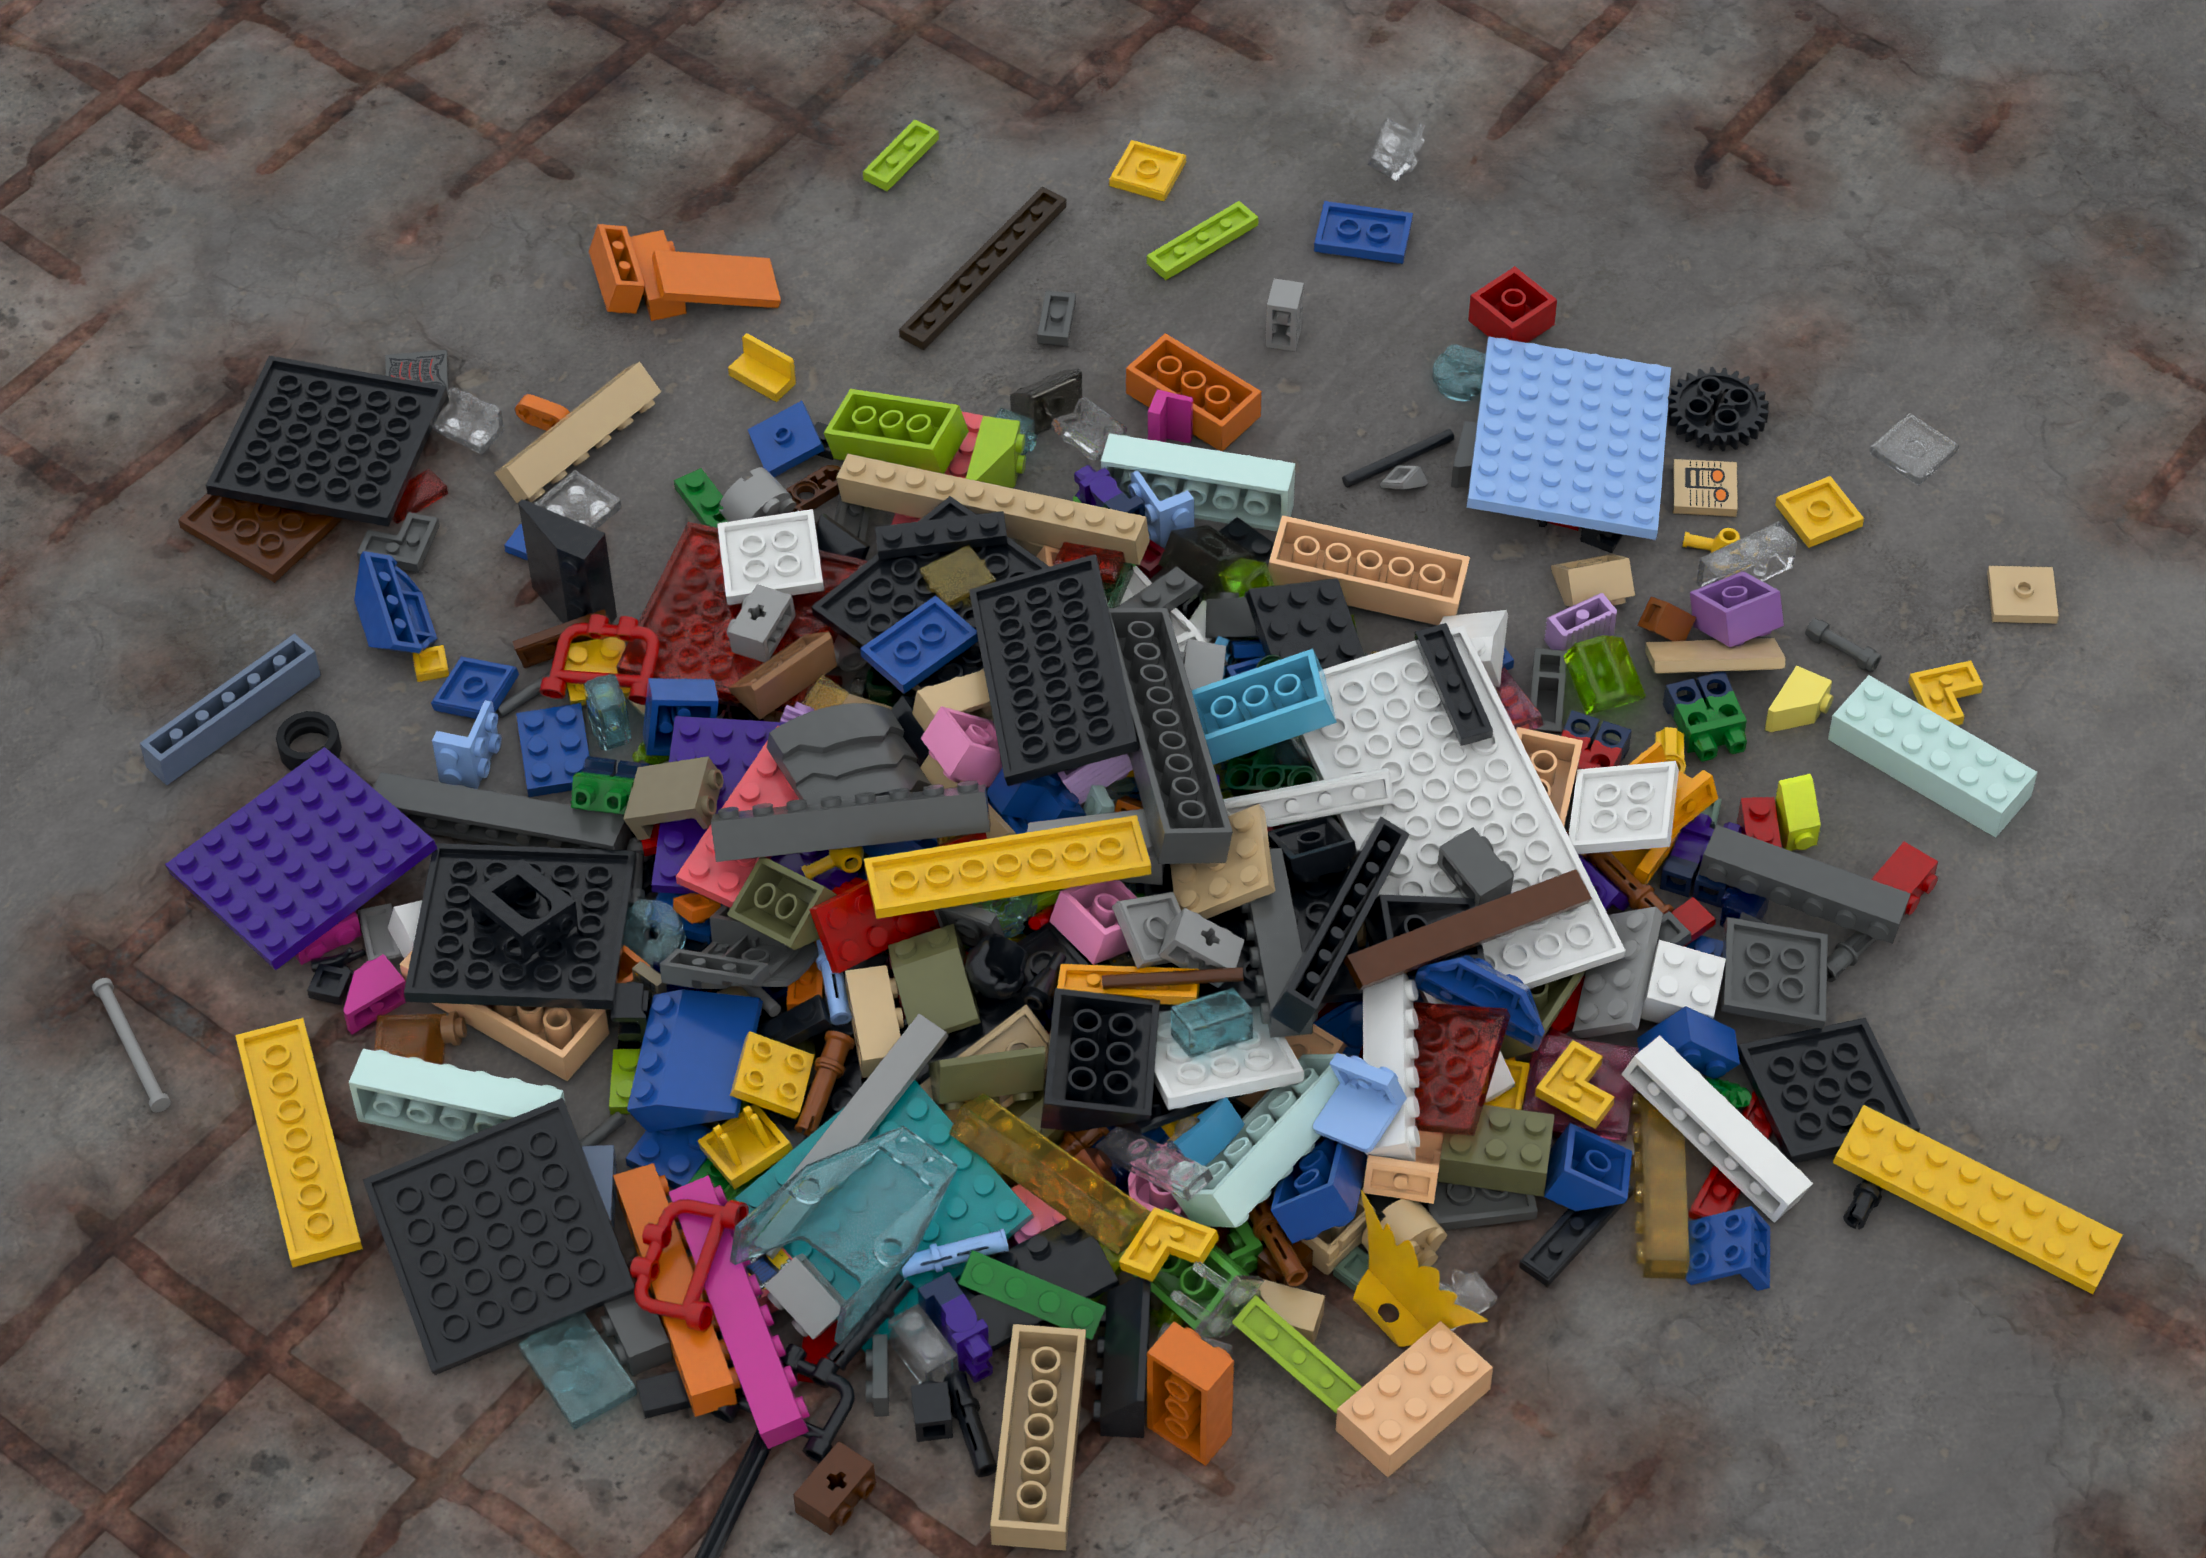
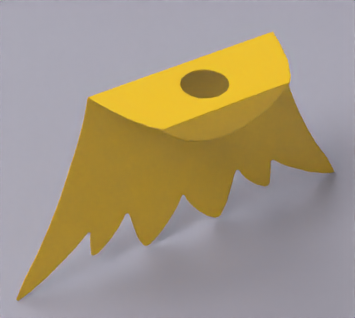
M1361 1190L1368 1232L1369 1263L1368 1270L1356 1287L1353 1300L1398 1347L1412 1346L1440 1321L1449 1329L1471 1323L1488 1322L1481 1315L1454 1304L1457 1294L1447 1290H1439L1440 1274L1438 1269L1430 1266H1418L1417 1256L1410 1240H1405L1398 1246L1396 1245L1390 1225L1386 1223L1383 1230L1374 1209ZM1386 1303L1394 1305L1399 1311L1398 1319L1394 1322H1385L1378 1314V1309L1381 1305Z

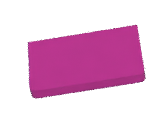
M1157 389L1148 410V440L1166 442L1167 439L1191 443L1193 438V398Z

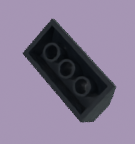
M1081 1212L1010 1248L1008 1252L1005 1251L993 1257L995 1260L1090 1300L1120 1285L1095 1234ZM961 1275L954 1279L956 1283H958ZM958 1284L977 1314V1321L983 1318L988 1325L989 1345L992 1348V1352L1011 1342L1013 1324L1042 1326L1048 1323L1045 1320Z
M1136 1277L1108 1291L1107 1305H1104L1106 1308L1099 1323V1327H1105V1336H1098L1097 1358H1104L1103 1368H1096L1095 1390H1102L1101 1400H1094L1093 1422H1100V1436L1144 1438L1147 1396V1352L1149 1351L1151 1320V1281Z

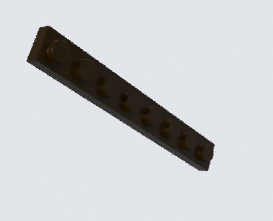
M1042 186L899 329V338L925 350L1067 207L1066 198Z

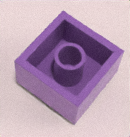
M1744 571L1690 592L1692 615L1696 617L1693 624L1694 627L1728 647L1741 646L1747 640L1757 636H1766L1772 630L1784 626L1780 591Z

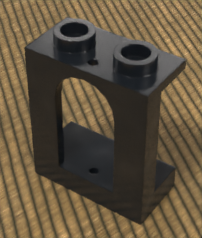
M524 859L516 862L469 893L472 917L480 924L491 918L520 942L521 957L524 960L536 952L542 951L548 944L569 933L578 925L576 901ZM534 890L548 901L552 908L545 917L532 920L524 918L509 905Z

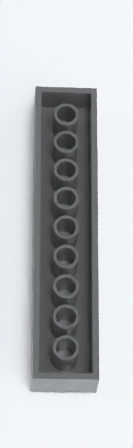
M1109 608L1140 749L1128 754L1158 864L1226 863L1233 831L1168 609Z

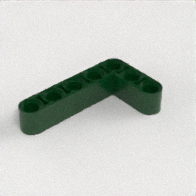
M1268 655L1258 662L1256 668L1281 660L1282 658L1278 655ZM1276 743L1229 759L1224 781L1232 797H1238L1320 780L1315 770L1309 766L1272 765L1278 744Z

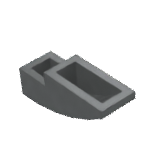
M1535 648L1528 729L1561 734L1567 651Z

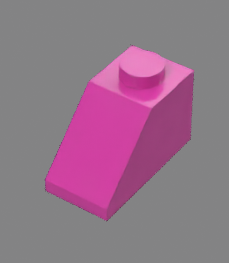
M384 954L374 960L367 961L354 971L343 1009L347 1028L351 1035L406 1003L404 997L406 980Z

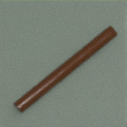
M1243 967L1102 975L1103 989L1244 981Z

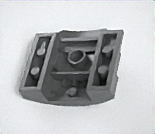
M867 703L829 706L798 716L769 732L766 748L799 800H807V804L819 803L821 798L828 796H841V800L855 799L856 794L863 792H874L875 796L889 795V791L899 788H908L910 792L923 791V787L931 785L917 764V757L903 738L904 729L892 711L883 706Z
M722 905L710 917L712 942L702 952L676 948L660 963L661 981L666 984L696 989H726L730 986L787 987L798 980L813 964L818 956V948L815 942L793 950L729 917L727 914L730 907Z

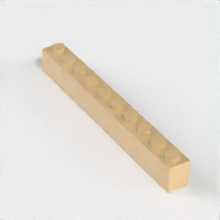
M847 454L836 477L842 502L922 519L951 496L975 514L1004 511L1006 532L1009 538L1089 555L1096 554L1098 557L1140 565L1150 542L1146 516Z

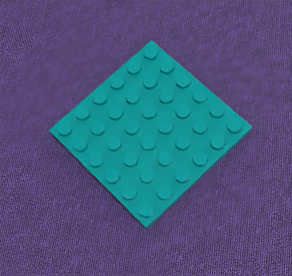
M914 1080L783 1248L792 1258L803 1253L851 1305L837 1319L844 1329L848 1331L870 1306L869 1300L873 1295L877 1297L892 1280L896 1272L903 1276L899 1255L929 1249L930 1244L936 1243L937 1246L999 1231L1003 1228L1008 1240L1032 1220L1034 1215ZM844 1108L735 1197L736 1201L747 1204L748 1216L753 1222ZM967 1261L943 1267L941 1272L936 1273L935 1270L903 1278L904 1282L907 1279L914 1286V1289L893 1310L895 1315L891 1320L887 1318L873 1335L887 1334L888 1340L919 1315L918 1288L948 1272L955 1279L962 1274ZM873 1335L861 1348L865 1353L866 1349H873Z

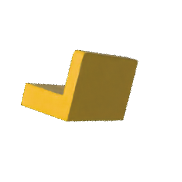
M746 333L742 337L744 353L728 367L729 376L771 400L778 402L796 384L794 360L790 356Z

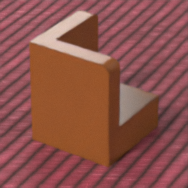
M1650 597L1637 626L1646 631L1661 635L1670 641H1686L1696 617L1666 601Z

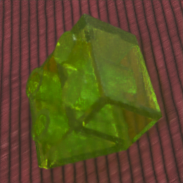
M1602 635L1577 642L1563 656L1586 715L1646 698L1622 637Z

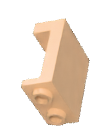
M1417 1127L1420 1136V1146L1415 1148L1416 1162L1368 1155L1363 1192L1434 1204L1444 1133L1438 1130Z

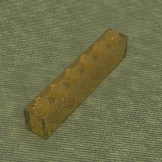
M1638 1091V1093H1632L1631 1113L1638 1114V1122H1633L1632 1139L1633 1143H1639V1152H1634L1633 1172L1640 1173V1182L1635 1181L1634 1202L1641 1203V1212H1636L1635 1233H1642V1242H1637L1636 1263L1643 1264V1278L1686 1279L1690 1258L1685 1136Z
M983 1093L961 1106L949 1132L951 1136L1116 1254H1120L1129 1247L1151 1211Z

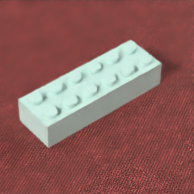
M1110 433L1108 435L1101 459V469L1105 467L1110 472V476L1117 482V487L1129 499L1131 495L1128 485L1131 484V473L1138 470L1159 501L1188 490L1194 498V518L1229 524L1238 517L1252 528L1277 532L1282 515L1291 517L1294 506L1295 463Z
M1870 675L1866 677L1832 715L1828 736L1829 741L1995 838L2032 796L2037 771Z
M362 1049L349 1080L350 1091L359 1122L453 1142L560 1098H563L565 1101L563 1090H559L551 1085L540 1086L525 1083L517 1078L506 1079L492 1076L484 1071L473 1072L463 1070L451 1064L439 1065L425 1062L417 1057L406 1058L392 1055L384 1050Z
M1303 1054L1298 1061L1304 1070V1081L1286 1087L1270 1089L1242 1118L1245 1125L1236 1137L1197 1173L1192 1171L1171 1194L1189 1220L1209 1227L1236 1228L1242 1225L1249 1218L1250 1211L1258 1203L1263 1202L1270 1196L1271 1189L1278 1181L1284 1179L1293 1171V1165L1302 1156L1307 1155L1314 1149L1315 1142L1321 1135L1315 1132L1313 1123L1340 1084L1329 1064L1335 1054Z

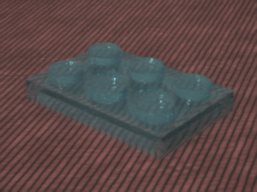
M585 1313L540 1331L518 1343L520 1352L574 1430L637 1395L636 1386Z

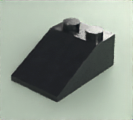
M1380 894L1375 899L1365 918L1369 947L1474 908V898ZM1480 944L1433 963L1465 955L1474 959L1480 958L1485 960L1483 946ZM1418 969L1407 972V976L1416 975Z

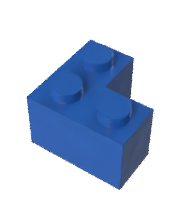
M648 678L643 724L646 755L670 756L675 716L717 718L719 700L714 680Z
M1002 768L987 789V796L1000 814L1023 818L1028 823L1087 815L1079 805L1078 797L1067 789L1058 773L1007 786Z
M1687 1006L1637 1038L1638 1052H1640L1660 1035L1695 1070L1712 1079L1722 1077L1740 1064L1735 1029Z

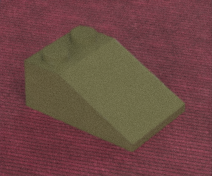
M954 924L888 945L892 970L908 1027L918 1014L927 1018L947 1032V1034L981 1023L975 992L965 972L967 953Z

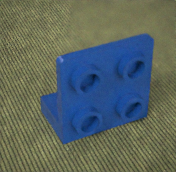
M1752 1206L1688 1221L1686 1281L1690 1285L1740 1274L1756 1291L1770 1288V1226Z

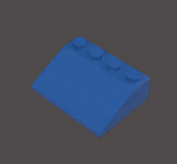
M685 989L653 995L627 1111L648 1133L739 1117L742 1100L730 1096L745 1037L749 1031L757 1032L763 1001L757 997Z

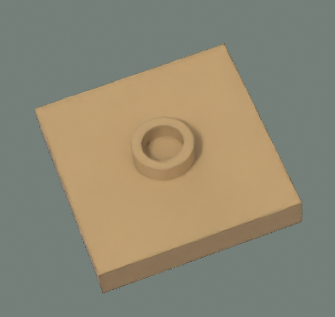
M1988 567L1987 577L1992 622L2057 624L2059 614L2053 567Z

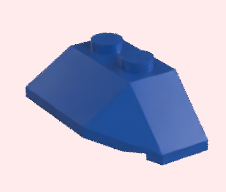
M363 551L360 555L354 601L369 647L398 652L421 653L437 640L421 590L404 571L396 566L397 562L392 556Z
M1468 955L1428 964L1418 969L1415 983L1419 990L1535 1050L1539 1049L1545 1030L1530 988L1524 985L1523 981L1511 974L1505 975L1493 969L1492 965L1480 958L1474 959Z

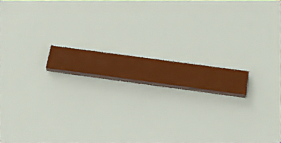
M1575 869L1349 954L1343 961L1360 991L1588 904L1592 897Z

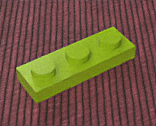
M914 119L863 171V180L888 192L939 140V131Z

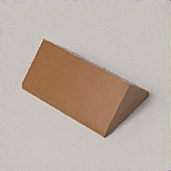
M829 632L803 635L732 684L728 689L761 720L837 667L832 636Z

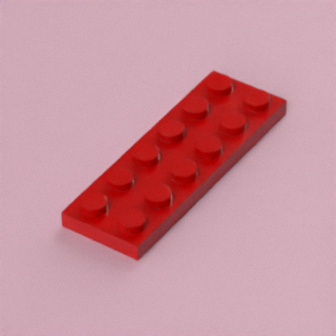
M986 833L958 835L936 847L988 838ZM868 881L856 885L809 909L832 973H841L889 949L888 945L909 939L938 924L934 910L876 919Z

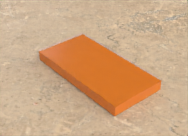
M654 250L653 266L663 301L779 308L781 298L770 258Z

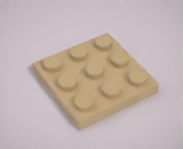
M1259 804L1228 816L1233 833L1226 863L1170 864L1173 892L1181 911L1187 908L1208 919L1275 892L1265 811Z

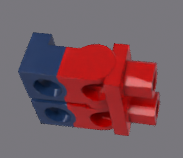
M1572 710L1561 736L1583 740L1578 769L1619 766L1622 758L1625 759L1630 748L1632 730L1607 721H1603L1599 729L1600 719ZM1576 723L1586 724L1590 729L1589 732L1576 728ZM1606 734H1616L1620 737L1621 741L1607 738Z

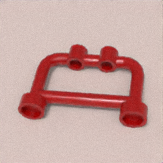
M599 614L590 615L589 623H575L561 633L557 642L550 676L542 678L539 693L549 698L563 699L565 698L567 683L630 688L628 697L630 701L646 705L648 678H653L660 647L659 639L650 628L638 626L639 621L633 617L621 616L618 625L609 624V618ZM577 636H588L597 640L612 637L627 642L642 639L647 644L640 675L564 669L570 644Z
M680 1199L672 1202L663 1210L657 1224L648 1223L644 1227L642 1234L643 1243L649 1245L646 1256H636L630 1266L631 1276L637 1278L634 1296L639 1307L652 1314L686 1320V1325L689 1329L706 1331L712 1322L713 1307L710 1303L699 1301L724 1229L736 1231L744 1229L749 1215L747 1204L729 1200L725 1206L691 1199ZM683 1213L712 1218L713 1220L682 1305L652 1299L648 1293L651 1282L655 1281L659 1275V1260L663 1248H667L671 1242V1226L674 1219Z

